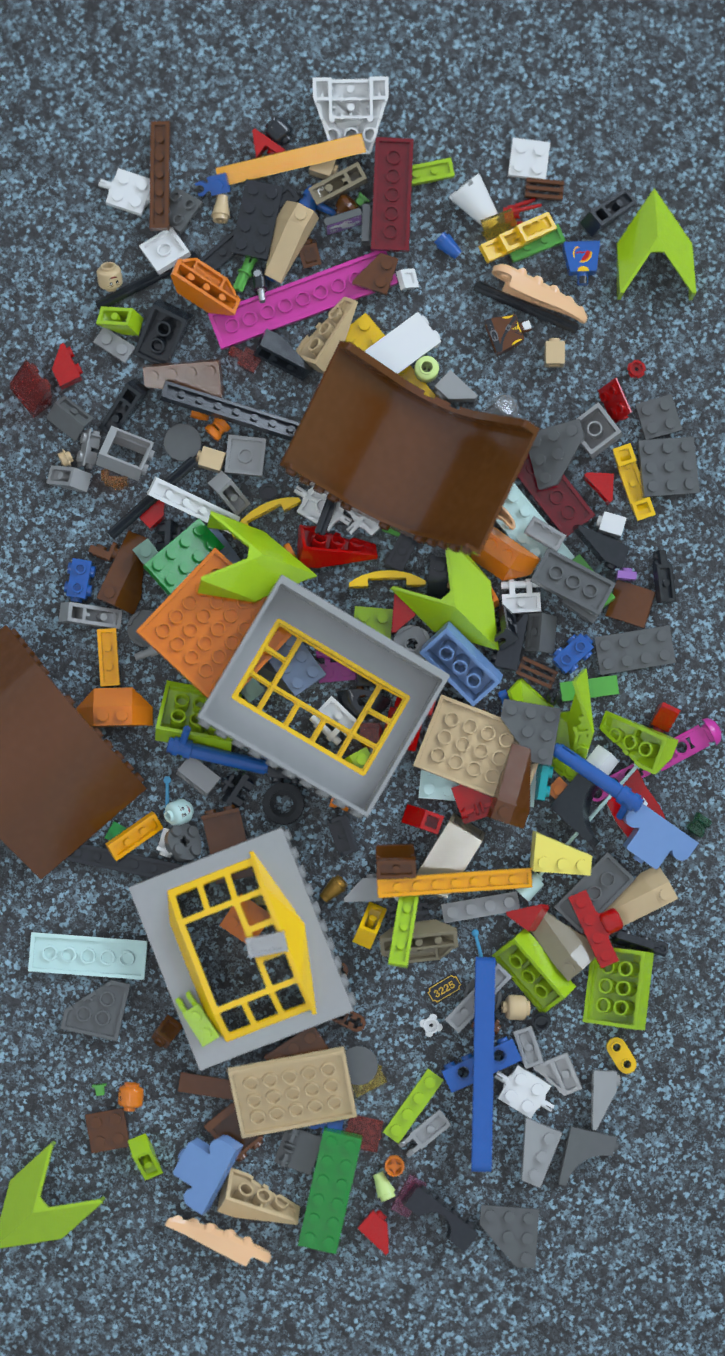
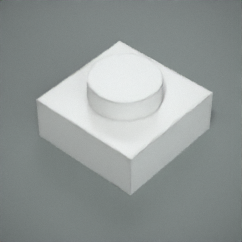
M415 268L402 269L396 272L400 290L419 287Z

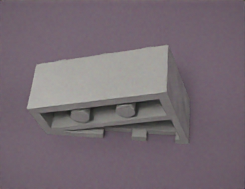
M524 1116L520 1178L522 1181L540 1188L562 1132Z

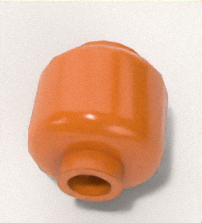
M125 1082L124 1085L119 1087L118 1104L124 1107V1111L134 1112L135 1108L143 1105L144 1089L140 1087L139 1083Z

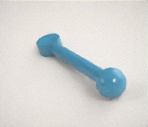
M169 776L164 777L165 807L169 803V783H171Z
M474 929L471 934L475 938L479 957H483L478 938L479 931Z

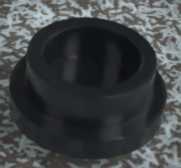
M264 483L261 485L259 497L263 501L269 502L276 499L278 491L274 484Z
M537 1012L533 1015L531 1023L536 1030L544 1031L550 1026L551 1019L547 1013Z

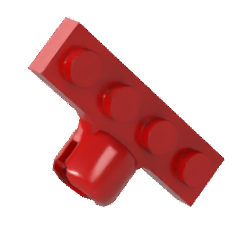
M586 890L568 897L600 968L602 969L618 962L619 959L609 940L610 934L623 928V922L618 911L611 908L605 912L598 913Z

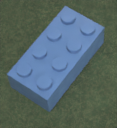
M450 621L425 642L419 652L429 663L450 675L447 681L472 706H475L502 680L503 674Z

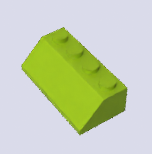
M526 929L517 933L492 955L497 963L512 976L511 979L539 1012H547L566 998L576 987L571 980L568 981L562 975L538 941Z

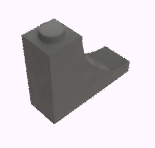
M570 1125L557 1183L566 1186L574 1169L587 1159L596 1156L613 1157L614 1152L617 1153L619 1141H616L617 1137Z

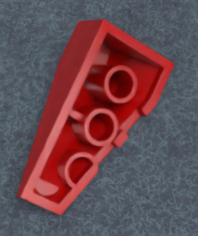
M299 525L297 559L308 568L341 565L377 559L378 557L376 544L354 537L351 539L343 538L341 533L337 532L334 535L326 532L322 536L315 533L316 526Z

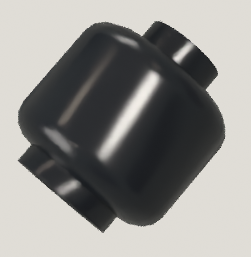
M274 117L266 124L265 134L276 144H283L285 146L292 140L293 128L284 118Z

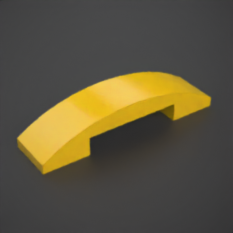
M631 443L612 449L625 493L637 521L656 515L650 497H642L640 472Z
M286 497L269 501L252 510L240 522L248 525L280 506L285 513L300 505L301 500L298 497Z
M384 570L359 576L349 582V589L368 588V581L406 580V587H425L426 581L407 572Z

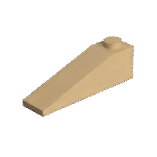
M285 202L276 219L265 270L267 277L279 283L283 282L319 219L315 211L297 202Z
M344 296L328 313V318L322 324L319 322L315 326L317 330L310 337L307 335L296 349V352L317 372L324 374L339 342L346 340L358 304L356 300Z
M651 867L641 872L605 911L611 908L616 909L624 926L677 900L678 897L661 868L654 869Z
M231 1168L219 1196L217 1212L235 1218L298 1224L300 1206L281 1194L276 1195L268 1189L269 1186L266 1184L261 1185L253 1180L254 1177L249 1173Z

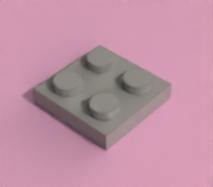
M228 434L224 473L263 477L267 439Z

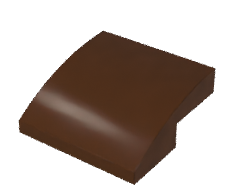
M617 580L613 591L616 599L609 604L605 616L645 629L656 593L652 590Z

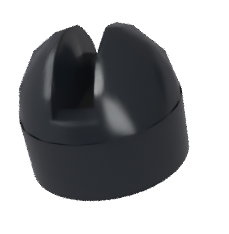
M550 689L546 693V700L550 704H557L561 700V692L557 689ZM555 691L557 692V694L555 696V700L552 701L551 698L553 692Z

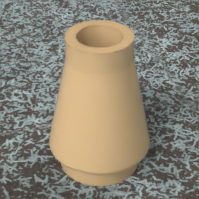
M225 194L217 195V200L211 214L215 223L225 224L230 219L228 196Z

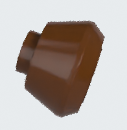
M341 194L335 204L337 214L359 208L355 201L347 194Z

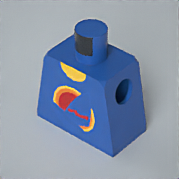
M600 241L563 243L562 250L568 276H577L578 286L588 285V275H595Z

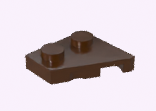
M380 253L353 280L352 285L387 296L399 259Z

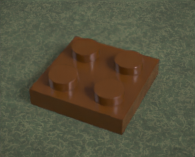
M124 1107L85 1114L91 1153L129 1147L128 1140L130 1139Z

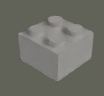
M599 402L577 418L581 420L585 435L581 445L592 459L623 437L621 430Z

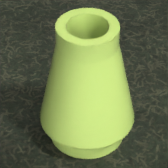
M383 1171L373 1175L377 1196L381 1202L396 1196L394 1193L396 1190Z

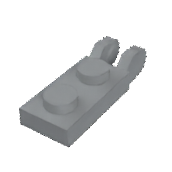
M438 1109L411 1131L410 1135L398 1145L402 1148L414 1139L417 1145L406 1153L410 1157L420 1148L423 1149L452 1124L442 1111Z

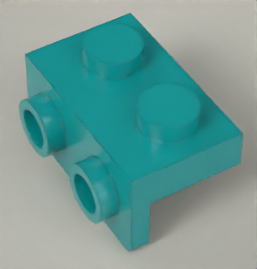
M538 764L535 800L545 801V797L549 798L551 786H547L548 778H552L554 767Z

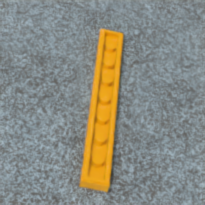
M362 133L215 169L217 174L226 172L229 185L244 182L246 179L252 180L365 153L366 148Z
M528 867L416 875V878L410 879L376 878L377 897L387 898L531 888L532 872L531 868Z

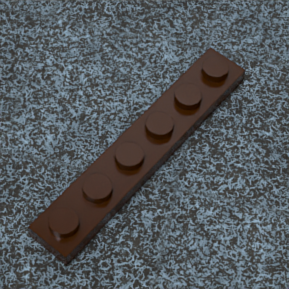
M170 121L151 122L149 228L150 231L169 230Z

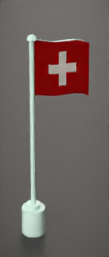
M633 764L634 767L622 779L620 784L623 786L627 785L632 789L633 793L640 794L641 798L645 800L643 804L665 819L660 805L645 786L638 771L640 768ZM608 795L589 816V820L591 821L607 804L614 821L628 838L634 828L628 826L623 819L619 820L616 817L621 805L615 801L614 797ZM575 832L565 844L570 845L579 833ZM534 872L532 874L531 888H517L515 890L527 901H530L544 886L542 883L544 878L541 876L545 872H540L539 874Z

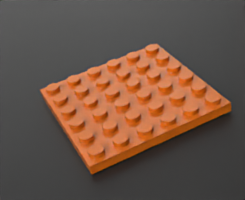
M216 548L207 555L136 630L138 635L206 698L210 695L268 597L266 596L257 602L198 593L202 576L232 565ZM279 626L268 646L277 652L292 634ZM264 651L254 668V672L257 673L272 656ZM251 676L248 678L245 685L252 679Z

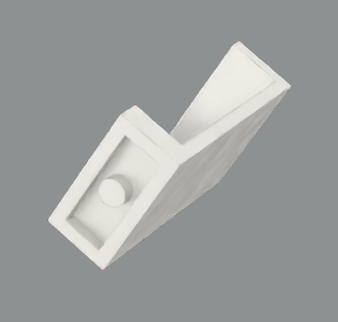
M417 312L365 350V352L399 374L434 347L437 349L441 343V337L436 330L430 328L427 318Z

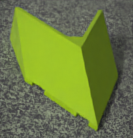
M655 188L617 242V300H621L624 292L650 253H664L688 287L689 300H693L696 295L692 242Z
M210 512L207 527L229 531L249 548L248 557L202 576L198 593L257 602L269 595L281 575L297 584L317 577L314 572L266 532L216 512Z
M450 549L445 550L450 592L442 599L403 589L402 586L390 588L433 632L439 631L450 621L471 643L499 650V643L494 640L497 634L494 602L492 601L491 581L470 556L460 551L456 553Z
M584 668L572 681L575 689L574 699L570 711L560 713L555 744H564L586 760L594 734L587 668ZM523 678L518 679L507 691L510 700L553 707ZM553 756L550 767H554L553 769L561 777L564 776L571 782L578 773Z
M55 1141L51 1142L10 1180L0 1217V1248L62 1239L106 1199L102 1196L97 1200L51 1207L43 1201L40 1196L52 1149L56 1144Z

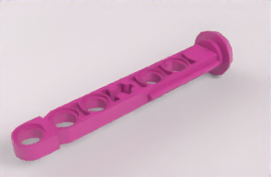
M704 718L702 719L704 724L701 727L697 725L674 737L679 740L678 743L684 742L687 749L683 753H679L675 749L672 759L661 769V772L710 746L709 742H714L717 746L722 738L719 725L712 719ZM687 737H689L690 743L694 746L692 749L686 740ZM634 763L615 772L610 777L616 778L620 783L625 777V772L634 767ZM646 770L641 771L643 773L641 775L642 778L652 774ZM602 790L601 797L593 798V801H601L609 794Z

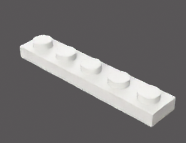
M158 477L154 478L147 492L148 495L196 518H200L207 523L211 511L239 521L241 518Z

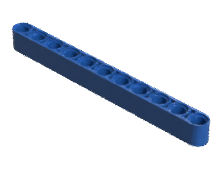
M475 957L471 1172H491L495 957Z

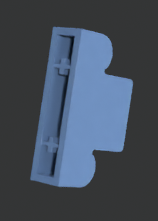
M644 804L637 813L627 810L624 815L623 821L634 829L624 842L623 847L634 854L633 859L641 864L646 862L654 869H658L668 854L677 860H686L699 844Z
M228 1135L218 1137L210 1145L199 1138H195L187 1144L186 1148L181 1150L178 1155L179 1161L173 1174L191 1186L184 1193L186 1205L201 1215L210 1210L243 1147L241 1143Z

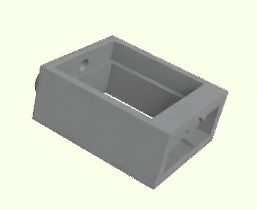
M111 426L98 454L96 465L139 481L141 475H146L149 467L147 461L151 462L155 453L152 450L154 442ZM115 443L143 454L144 456L139 467L110 456L109 453L113 444Z

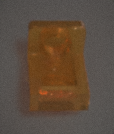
M101 470V481H104L105 486H112L115 490H123L124 487H129L128 477L110 476V470Z

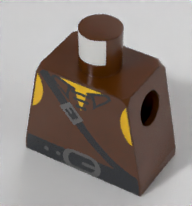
M516 315L490 318L484 322L496 357L524 342L523 333L532 330L529 320L518 323Z

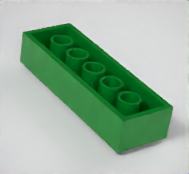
M324 1126L298 1246L333 1254L337 1253L362 1135Z

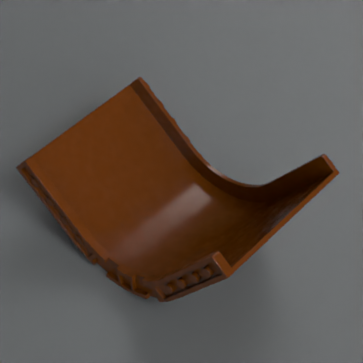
M340 341L279 466L286 469V474L292 477H299V482L307 486H313L315 492L326 494L328 500L334 503L339 502L341 504L340 507L344 510H353L378 523V527L386 531L392 529L414 538V541L423 545L424 543L432 547L437 545L441 549H450L456 553L460 551L468 556H471V554L480 555L540 428L526 419L478 412L460 407L459 410L453 408L450 402L436 396L433 399L424 395V390L410 383L353 343Z
M5 625L0 629V840L40 879H43L147 788L142 783L144 778L138 772L135 774L132 772L134 767L128 761L125 763L122 761L124 759L123 755L118 750H112L114 748L113 744L107 738L105 740L102 739L103 733L97 727L93 729L73 706L75 704L74 700L68 694L64 696L48 677L50 672L23 640L21 635L14 628L10 630Z

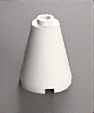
M479 173L464 183L458 191L453 192L449 196L451 201L483 227L488 226L490 228L498 222L496 218L499 215Z

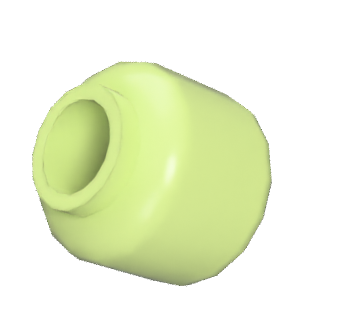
M423 356L416 361L414 373L417 379L426 383L435 380L438 376L439 364L433 357Z

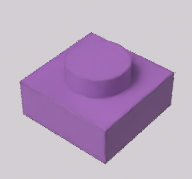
M621 568V570L616 572L615 580L634 582L637 572H632V568Z

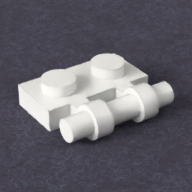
M527 578L525 581L510 579L506 582H501V589H509V594H502V605H505L513 614L541 612L540 592H532V588L539 586L530 582L531 578ZM526 588V593L515 594V589Z
M332 696L318 709L321 713L348 729H351L357 720ZM315 715L309 719L314 724L313 727L316 728L320 719ZM324 725L322 732L327 736L326 739L338 746L342 741L337 736L340 730L335 728L332 731Z

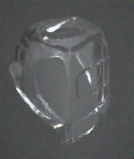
M504 393L494 394V398L481 411L514 418L520 417L518 414L520 407L517 406L514 397Z

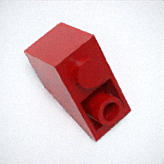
M64 343L60 344L52 367V371L62 390L82 381L80 375L83 374L79 363L74 364L72 360L75 355L71 347L66 348Z
M160 500L139 517L150 531L165 519L166 503Z
M407 804L401 822L438 835L444 816Z

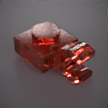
M231 346L228 351V355L239 359L238 366L253 374L261 362L260 358L253 355L254 351L247 347L244 352L235 346Z

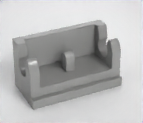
M194 758L186 759L176 773L204 797L209 795L220 780L218 775Z

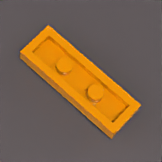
M97 629L100 687L120 686L117 629Z
M151 811L105 845L114 860L118 861L162 830L163 826L156 814Z

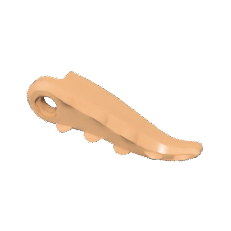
M498 264L493 267L492 274L505 283L502 289L503 292L531 304L567 315L582 324L586 323L587 314L584 308L578 306L571 296H565L561 293L556 285L549 286L543 283V279L540 276L532 277L527 275L525 268L517 270L506 264Z
M179 1215L173 1218L170 1217L165 1223L166 1227L196 1240L245 1267L252 1257L269 1263L272 1258L268 1250L253 1243L249 1236L242 1238L236 1235V1232L232 1229L222 1230L216 1224H202L196 1218L185 1220Z

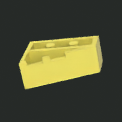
M533 830L530 868L532 871L591 876L592 856L589 853Z

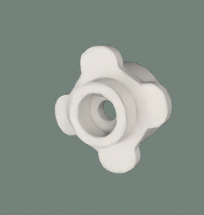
M430 1014L429 1018L420 1021V1026L426 1031L425 1035L431 1037L433 1033L441 1031L443 1028L442 1024L437 1021L435 1014Z

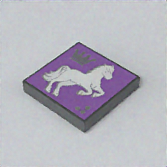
M356 208L325 218V234L329 235L361 225V209Z

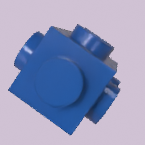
M73 558L72 563L69 562L67 574H70L69 581L65 582L64 592L68 598H71V602L82 603V600L87 601L88 596L91 597L93 586L90 585L91 578L95 577L96 567L93 566L94 563L92 561Z
M574 634L566 641L569 644L564 649L560 647L552 654L555 657L552 659V662L564 675L567 672L571 674L579 667L577 663L581 659L585 661L593 654L591 652L594 648L592 645L593 641L586 634L584 636L582 634L578 636Z

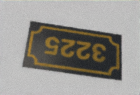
M453 972L427 987L425 991L435 1006L464 989L456 973Z

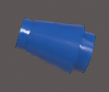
M445 232L434 242L438 249L453 259L462 252L451 235Z

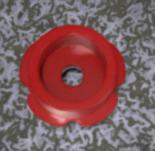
M633 360L627 366L629 376L641 378L644 375V371H646L645 364L640 360Z

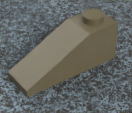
M356 162L309 187L308 190L318 206L366 184L367 177L359 162Z

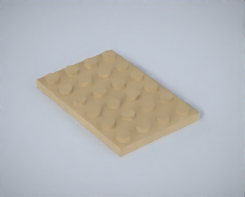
M441 694L413 766L494 797L511 744L518 743L500 719L501 717ZM532 762L530 771V785L535 775L536 769L538 767V764Z
M344 1046L228 1068L242 1139L357 1117Z

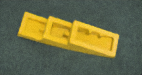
M546 212L518 224L509 231L499 234L497 238L481 244L479 249L488 264L556 230L557 227L549 212Z

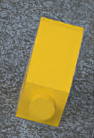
M369 901L352 942L371 949L387 909Z

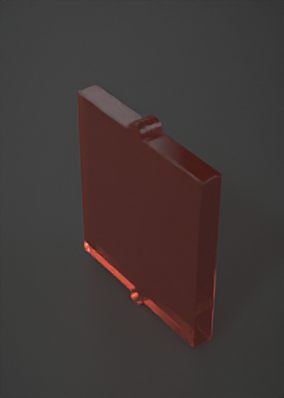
M357 1115V1117L349 1118L348 1127L345 1128V1131L362 1135L361 1150L377 1153L379 1140L382 1138L383 1121Z

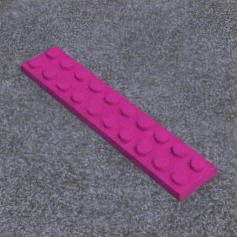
M374 251L265 292V303H259L258 295L243 300L239 303L234 316L209 313L208 317L221 350L259 337L266 329L275 331L331 310L344 296L357 300L376 293L352 285V282L380 253L388 255L387 252ZM395 273L390 287L398 284Z

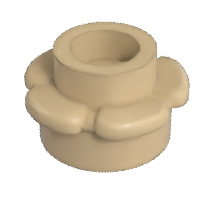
M62 449L63 452L58 453L62 466L71 467L73 458L69 451L65 452Z

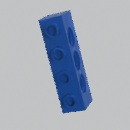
M505 1036L496 1041L497 1044L494 1045V1052L502 1050L504 1056L498 1061L494 1059L493 1074L522 1060L512 1038L508 1039ZM472 1053L462 1056V1061L456 1064L454 1061L445 1064V1069L441 1070L451 1093L473 1083ZM462 1066L467 1067L469 1070L465 1077L458 1075V1069Z

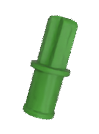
M245 258L241 269H238L239 274L233 285L234 290L238 292L244 291L248 279L252 277L251 272L257 259L252 258L249 263L251 258Z

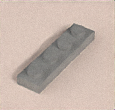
M517 891L445 903L441 904L444 923L506 913L507 911L520 909Z
M499 963L495 965V994L512 978ZM475 987L444 1019L458 1033L474 1018Z

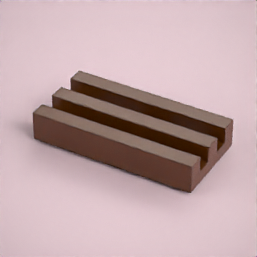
M526 178L525 198L562 201L564 181ZM530 184L549 185V186H560V187H559V188L543 187V186H533V185H530ZM529 190L556 192L559 195L529 193Z
M523 656L515 674L551 689L558 671ZM527 662L553 675L552 677H550L542 672H539L533 668L524 665V663ZM521 669L549 680V684L521 672Z

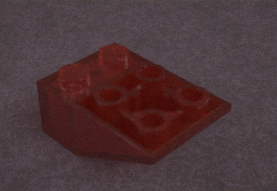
M25 360L9 385L10 390L31 416L35 418L52 405V391L50 389L52 386L45 377L43 379L38 374L39 370L34 363L30 364Z

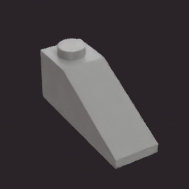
M64 602L60 605L59 622L120 629L122 610L74 602Z
M592 1069V1130H597L617 1091V1086H620V1075H617L616 1070Z

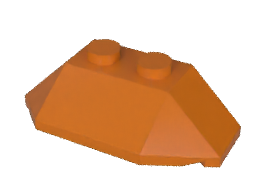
M198 258L178 259L170 276L178 294L208 313L235 315L241 299L236 295L227 277Z
M494 526L480 555L471 554L474 562L502 581L531 575L541 560Z
M133 687L94 688L76 708L92 728L153 726V706Z

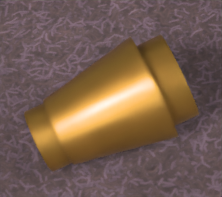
M340 875L333 876L319 895L325 902H329L346 891L345 888L348 884Z

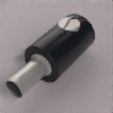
M256 267L252 269L254 292L258 294L259 303H265V292L268 291L265 268Z

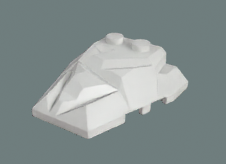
M369 77V79L313 78V99L328 141L362 133L366 152L361 154H371L389 97L388 77Z

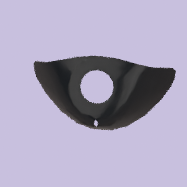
M365 689L340 690L337 692V697L340 704L357 719L364 708L358 704V697L360 695H367L370 698L373 691ZM378 694L371 708L382 713L390 705L391 699ZM367 714L364 720H370L375 717Z

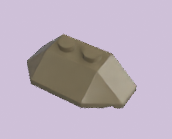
M436 919L416 921L408 963L442 959L458 947L457 928ZM394 926L379 937L381 955L384 957L387 956L389 958Z

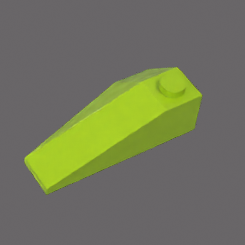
M605 711L599 727L613 743H616L623 750L622 752L634 761V764L655 775L672 759L679 741L609 711Z

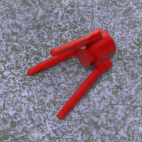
M535 198L504 207L505 223L510 222V226L523 223V221H516V219H520L519 212L539 208L542 204L521 207L535 202Z

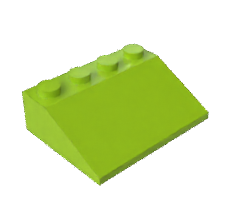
M167 680L155 729L156 741L168 743L169 737H181L184 726H189L191 731L188 740H192L193 743L231 751L233 745L232 739L228 737L223 739L215 734V729L211 727L206 729L198 724L199 720L196 717L207 700L198 689L190 684Z
M613 948L619 959L618 962L602 969L596 958L589 964L583 1022L645 1030L654 953Z

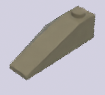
M548 912L537 929L531 931L553 964L568 981L595 959L586 936L578 933L568 924L565 925L557 920L555 916Z

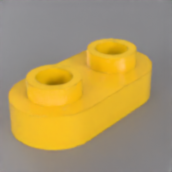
M618 1037L609 1039L606 1044V1050L618 1070L625 1074L632 1073L636 1068V1060L626 1043ZM615 1044L620 1045V1049L618 1051H614L613 1046ZM626 1060L630 1061V1066L627 1068L623 1065Z

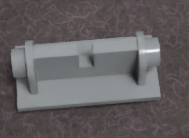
M90 428L82 432L80 437V443H82L81 450L78 451L76 457L77 467L85 466L87 469H93V466L96 465L98 453L92 452L91 449H99L101 439L99 431H92Z

